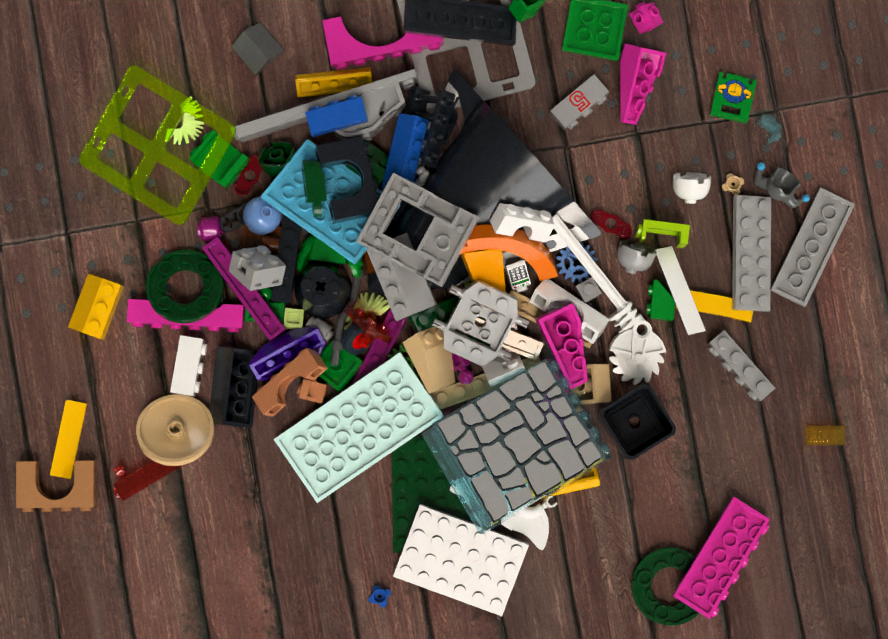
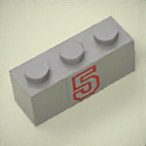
M594 74L550 110V115L564 131L567 128L571 130L579 123L577 120L580 117L586 118L593 112L592 108L596 104L600 106L608 99L606 96L609 91Z

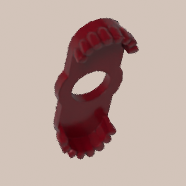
M257 154L250 157L248 165L241 171L239 180L234 184V191L239 196L247 195L253 185L259 180L262 168ZM247 171L255 172L254 180L247 181L244 175Z
M601 209L591 212L589 219L595 225L603 228L605 232L613 233L623 240L631 236V226L620 220L616 215L608 214ZM612 218L616 221L617 225L614 229L606 227L607 219Z

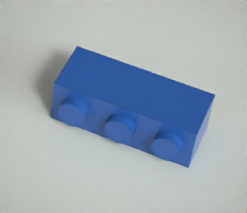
M357 95L347 97L346 101L340 103L338 100L331 101L325 107L313 106L309 108V111L305 112L312 137L368 122L362 97H357Z

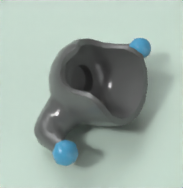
M762 162L757 164L754 185L767 190L773 199L782 201L791 208H796L803 202L810 200L807 194H804L802 198H795L794 194L799 189L801 182L792 173L782 167H777L770 177H763L762 171L765 169V164Z

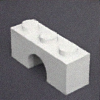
M500 203L490 219L496 234L513 236L514 232L523 226L529 240L546 242L555 227V222L550 212L533 210L529 207H518L512 204Z

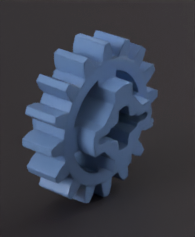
M587 245L584 249L587 251V253L590 255V257L594 260V262L597 261L598 258H596V257L593 258V257H592V255L595 253V251L589 252L588 249H589L590 246ZM568 246L565 247L566 251H559L562 257L557 256L556 260L560 261V263L556 267L562 269L559 275L564 273V280L571 278V283H573L575 279H578V282L581 283L582 278L585 280L589 279V273L583 265L573 266L574 261L572 259L577 260V257L569 253L571 250ZM564 259L569 263L568 270L565 268ZM575 271L584 272L581 275H573Z

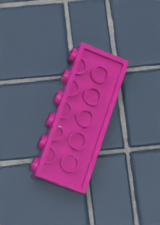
M732 497L672 596L707 619H710L711 616L715 617L719 611L718 605L720 601H724L730 592L728 588L731 583L735 584L738 580L740 568H744L750 559L748 555L751 550L755 551L760 543L758 541L759 537L767 532L770 526L768 524L770 519L739 499Z

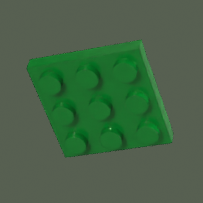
M571 0L562 51L618 61L628 4L605 0Z

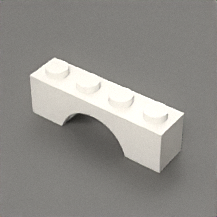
M549 279L541 282L529 301L544 312L573 303L581 319L582 337L592 344L604 332L610 320Z

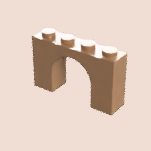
M39 461L16 462V508H22V512H34V508H41V512H53V508H60V511H72V508L80 507V511H91V507H97V461H74L73 488L66 497L59 500L49 498L43 493L39 482Z

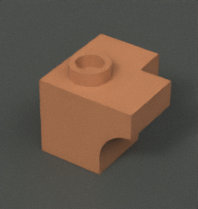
M304 378L303 382L299 384L297 394H300V399L323 404L328 385L321 384L316 379Z

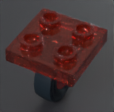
M348 306L344 312L353 320L351 326L344 332L341 340L343 348L349 354L358 355L363 353L376 338L386 343H389L393 338L387 332L389 329L386 326L376 322L378 319L373 314H366L359 307L355 309Z

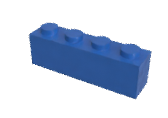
M399 113L382 189H385L393 173L414 183L428 120L415 115Z

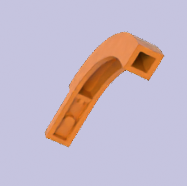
M476 225L460 253L485 249L506 251L526 260L536 271L539 281L558 277L556 263L547 247L540 241L529 240L526 232L519 229L514 232L513 236L496 234L492 225Z

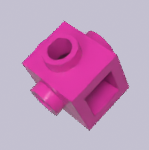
M645 2L635 6L636 10L630 13L632 22L639 34L649 32L664 23L654 2L649 4Z

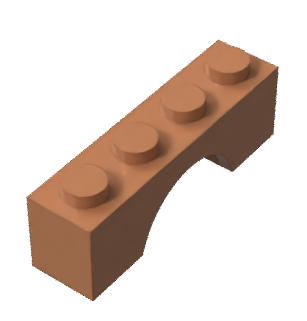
M303 349L293 361L285 364L284 369L274 374L266 385L259 387L256 391L257 393L252 398L263 415L273 417L287 405L286 390L294 379L304 377L315 380L328 367L316 350Z

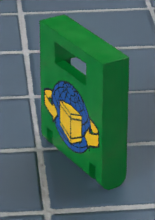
M719 71L710 116L747 124L757 79H752L751 84H748V77L727 73L726 78H722L723 72ZM722 105L740 109L739 114L722 112Z

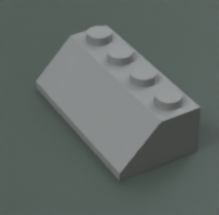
M408 233L393 238L414 250ZM366 249L396 321L437 305L427 279L370 249Z

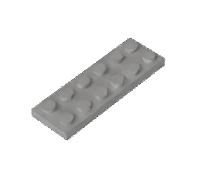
M821 187L819 188L771 287L772 292L802 307H806L852 212L854 203Z
M734 195L732 310L769 312L771 295V197Z

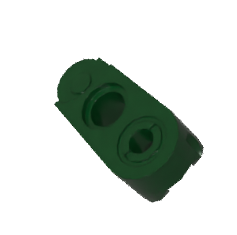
M302 160L305 202L312 204L313 217H322L321 202L327 201L324 173L322 174L321 165L317 160Z

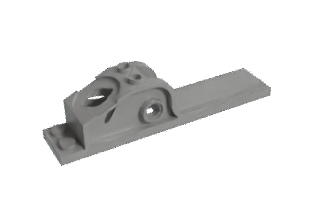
M415 69L232 127L231 130L235 139L243 143L308 122L305 112L309 111L310 107H325L331 101L338 100L340 103L346 101L347 97L357 95V97H362L368 122L334 131V133L340 140L362 136L363 142H369L372 140V137H375L384 129V125L406 109L401 89L409 90L412 86H415L414 84H417V75Z

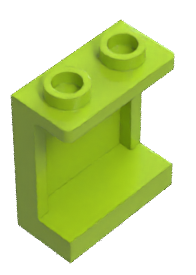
M644 219L641 224H638L635 237L639 238L638 243H642L646 238V232L677 236L676 248H684L688 245L690 225Z

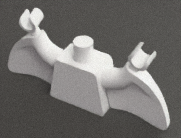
M484 461L486 471L489 472V474L493 478L486 461ZM481 471L472 477L465 475L450 487L451 492L471 499L480 508V511L489 516L470 482L472 478L480 476L485 471ZM499 487V489H500V491L502 492L504 498H505V495H506L507 492H510V491H514V490H518V489L523 488V487H518V488H514V489H509L508 491H507V490L502 491V490H501V487ZM549 496L543 500V504L539 503L533 507L523 505L511 511L510 505L505 498L509 512L497 522L511 531L515 530L523 533L538 549L543 550L549 534V522L544 509L555 507L557 502L550 505L548 500L553 496Z

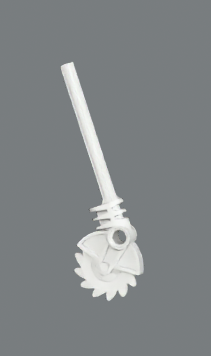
M556 213L552 216L555 222L554 230L617 309L608 318L610 319L609 321H616L614 327L620 326L618 330L620 333L612 339L608 350L613 351L615 356H610L609 360L617 365L612 371L617 374H623L621 381H628L633 378V385H636L644 377L645 382L648 383L652 372L656 375L659 374L657 362L664 363L663 357L659 354L666 352L662 340L652 332L651 325L641 314H636L637 309L631 308L632 302L624 300ZM643 324L645 330L642 334H638L637 327Z

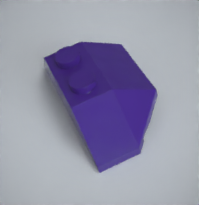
M317 327L295 328L263 345L248 364L257 380L270 381V378L284 369L286 363L293 361L301 350L306 348L313 349L320 355L326 343Z

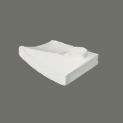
M510 352L512 356L509 361L496 357L482 367L490 387L526 372L519 354Z

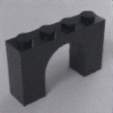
M362 136L317 145L315 148L316 158L321 168L344 164L353 167L361 178V190L356 195L330 201L328 207L333 224L369 217L380 198L376 196L377 183L375 178L372 179L371 176L373 167L371 160L367 159L368 147L366 141L363 142Z

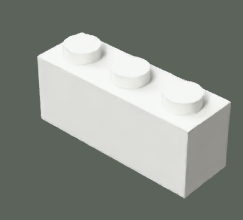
M180 335L171 393L194 397L196 393H199L201 382H198V378L204 369V363H201L202 356L206 355L207 344H205L204 339Z

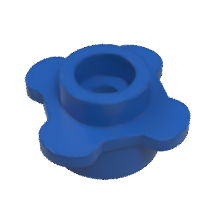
M375 585L372 596L369 597V602L385 607L387 605V598L391 595L390 590H384L379 585Z

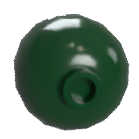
M286 141L274 142L272 147L268 149L264 147L258 155V161L262 170L270 177L276 178L296 153L291 143Z

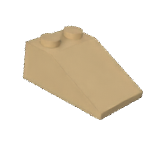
M434 326L418 332L402 342L429 394L455 383L452 352L444 349V332Z

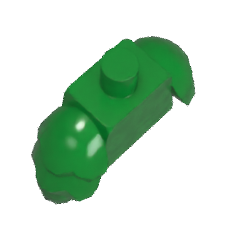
M312 234L303 241L302 249L298 253V271L301 272L313 260L347 264L350 266L355 278L361 276L362 258L354 265Z

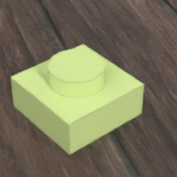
M285 308L283 326L286 329L303 328L304 310Z

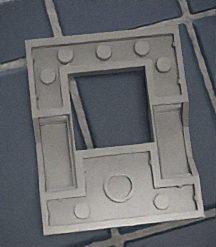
M393 173L356 242L443 287L479 217ZM402 200L434 217L416 251L384 234Z

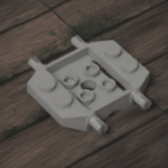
M480 280L467 285L463 289L451 285L449 292L459 296L456 307L448 321L444 323L435 318L432 326L444 332V349L482 367L496 357L509 361L512 354L502 350V345L513 324H518L525 328L529 324V320L520 317L517 313V298ZM478 317H483L486 323L484 325H477L475 320ZM455 329H459L471 336H474L486 343H489L490 346L488 347L476 340H473L461 333H458L455 331Z

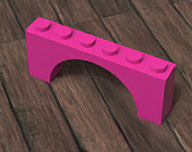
M341 17L322 20L330 63L336 70L346 69L347 65L355 64V66L365 65L366 61L371 60L373 62H381L385 60V57L390 56L392 58H400L403 54L409 52L411 54H419L424 49H429L430 51L438 50L440 46L444 45L443 37L406 33L400 40L390 45L369 46L357 41L348 33Z

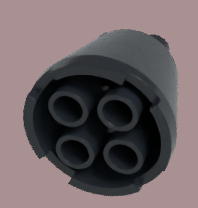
M319 261L308 265L300 272L295 282L294 293L298 305L306 314L326 319L335 317L343 311L350 299L352 285L347 273L340 266L330 262ZM318 281L321 284L325 285V290L323 292L321 290H318L317 288L318 286L316 283Z

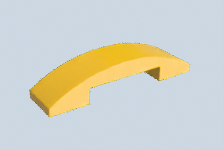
M690 291L698 312L751 323L753 311L732 310V298Z

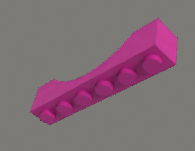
M128 299L127 322L131 323L132 327L143 328V324H150L151 328L162 329L163 325H170V329L181 330L182 326H189V330L200 331L201 327H208V331L217 332L220 331V328H227V332L236 333L239 332V329H244V305L223 304L204 319L183 324L174 323L162 318L153 310L148 300Z

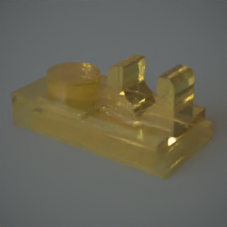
M805 426V445H845V426Z

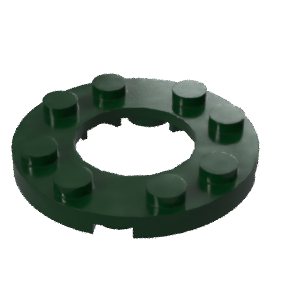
M179 250L163 256V259L152 266L146 280V293L151 307L162 318L174 323H193L204 319L216 309L223 295L224 286L221 273L208 256L193 250ZM192 271L203 280V293L192 303L180 304L174 302L167 295V281L177 272Z
M668 547L652 551L639 562L633 573L631 590L635 604L647 618L658 624L675 626L689 622L699 614V612L683 602L672 606L658 602L653 596L651 589L652 579L661 569L673 567L686 574L695 559L694 555L682 549Z

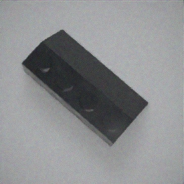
M217 347L209 409L214 424L252 428L255 401L252 396L257 391L258 380L248 363L257 351Z

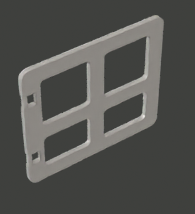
M397 0L404 26L405 0ZM500 0L502 6H510L513 1ZM518 21L516 22V44L512 46L519 70L517 77L491 82L481 47L482 42L443 38L444 45L440 46V49L433 51L424 49L419 54H411L419 87L430 91V96L436 95L426 57L460 47L468 48L477 86L473 89L484 101L530 90L535 85V78L521 24ZM513 82V89L503 90L502 85ZM459 99L454 108L461 107ZM427 103L426 112L433 114L436 104Z

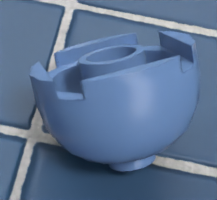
M261 196L250 200L243 210V221L251 232L258 235H266L273 232L279 226L282 219V213L261 199Z

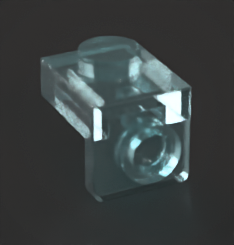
M763 114L756 124L772 133L767 141V144L770 145L773 141L777 142L782 135V132H780L782 125L778 124L773 116L768 114L765 116Z

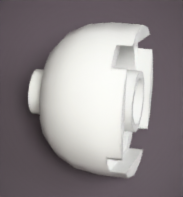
M686 172L684 176H680V173L673 174L672 182L673 190L679 198L685 199V203L694 204L696 200L703 199L708 194L711 176L707 177V174Z

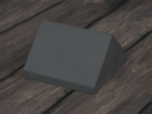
M261 23L244 30L231 46L255 75H258L285 52Z

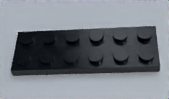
M405 0L403 33L514 46L516 44L517 19L508 9L509 6L463 0Z

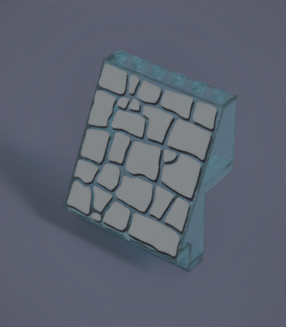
M552 358L544 359L432 423L433 427L421 434L480 535L494 529L539 499L557 493L612 458L609 447L601 441L598 429L592 426L589 421V414L580 406L579 397L571 391L568 379L562 376L559 371V364Z

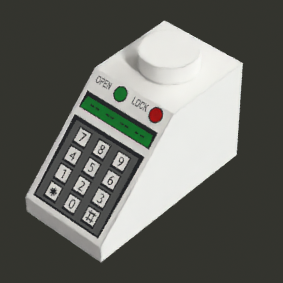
M522 260L507 265L505 272L511 290H516L517 293L528 290L527 286H530L531 282L525 261Z

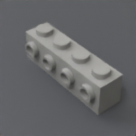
M725 330L721 331L707 343L709 351L715 357L718 356L721 359L722 366L728 372L731 371L735 375V381L748 390L746 393L753 401H762L775 389Z

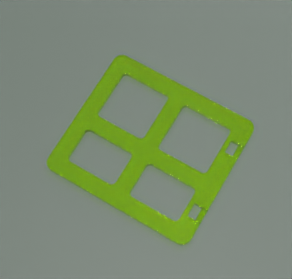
M133 65L128 68L118 90L113 95L98 122L91 139L82 151L79 161L88 170L174 224L183 225L188 220L234 138L236 127L149 72ZM138 84H142L172 104L154 139L151 141L119 120ZM125 85H127L130 89L124 97L121 95V92ZM186 112L218 131V137L199 169H195L166 150L168 141ZM111 134L126 141L144 154L131 179L103 163L98 158ZM98 136L101 138L98 147L95 148L92 145ZM158 162L190 182V186L177 208L144 187L149 175Z

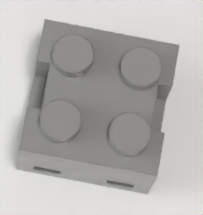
M258 246L233 251L229 272L249 291L282 285L286 265L277 256L271 255V251L266 246Z

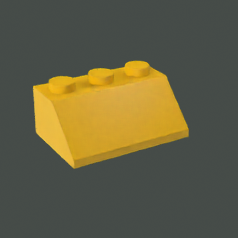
M88 274L68 328L104 340L124 286Z

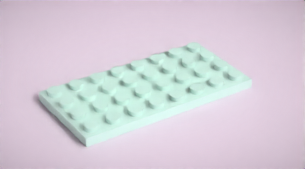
M400 352L276 437L274 441L318 503L444 417V414Z

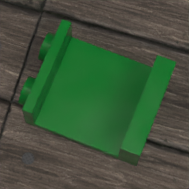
M212 130L211 133L207 132L204 135L202 144L199 147L196 146L191 151L189 160L227 190L241 171L248 165L250 159L220 137L216 131Z

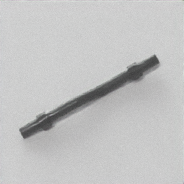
M362 270L361 276L355 278L352 273L351 296L337 320L335 339L332 341L331 346L333 350L331 365L338 366L340 351L343 350L341 340L345 321L358 300L360 281L363 279L364 270Z

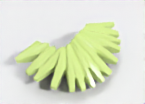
M191 96L181 105V128L168 129L165 142H168L174 135L173 144H176L178 140V145H180L182 137H184L187 144L189 143L188 135L195 140L194 136L199 137L197 133H202L198 129L204 128L200 126L204 125V122L195 120L204 117V115L196 114L202 108L197 109L200 104L194 106L197 103L196 100L190 103Z
M365 292L364 295L361 293L360 298L358 296L355 306L345 321L350 323L344 327V330L359 322L362 316H381L390 308L389 304L386 305L388 301L384 300V297L381 298V295L375 298V293H372L370 299L368 292Z

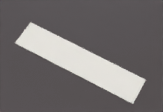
M673 247L656 249L657 258L688 335L706 331Z

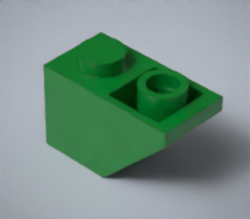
M653 280L652 284L648 285V296H651L650 303L646 305V315H649L650 320L673 321L675 301L658 280Z

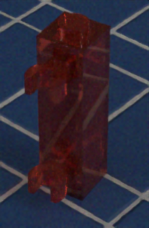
M152 461L130 475H127L124 467L119 465L114 468L120 480L113 484L115 487L113 492L118 500L126 501L184 467L185 464L168 466Z

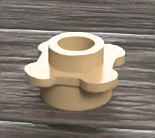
M729 173L726 176L725 184L722 185V189L732 192L733 195H738L741 185L744 184V179Z

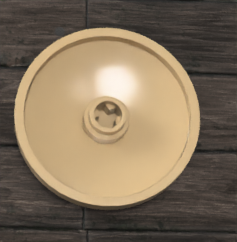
M174 394L158 398L151 402L138 418L136 425L138 444L148 458L159 464L168 466L188 464L201 457L213 441L214 422L212 415L202 402L187 395Z

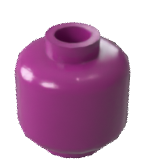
M218 216L202 217L200 222H197L198 237H201L204 242L212 241L216 237L221 239L224 232L219 228L220 218Z

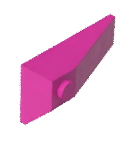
M629 44L624 45L620 62V122L637 124L646 105L645 99L648 93H652L654 89L652 86L653 82L662 72L666 57L665 52Z
M570 303L534 318L569 389L571 390L587 382L582 325L574 304Z

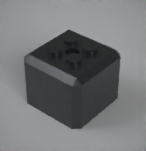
M646 384L638 386L598 412V420L622 458L626 460H634L674 435L676 431L675 424L650 385ZM633 417L638 418L640 421V425L636 429L631 428L629 425V421Z

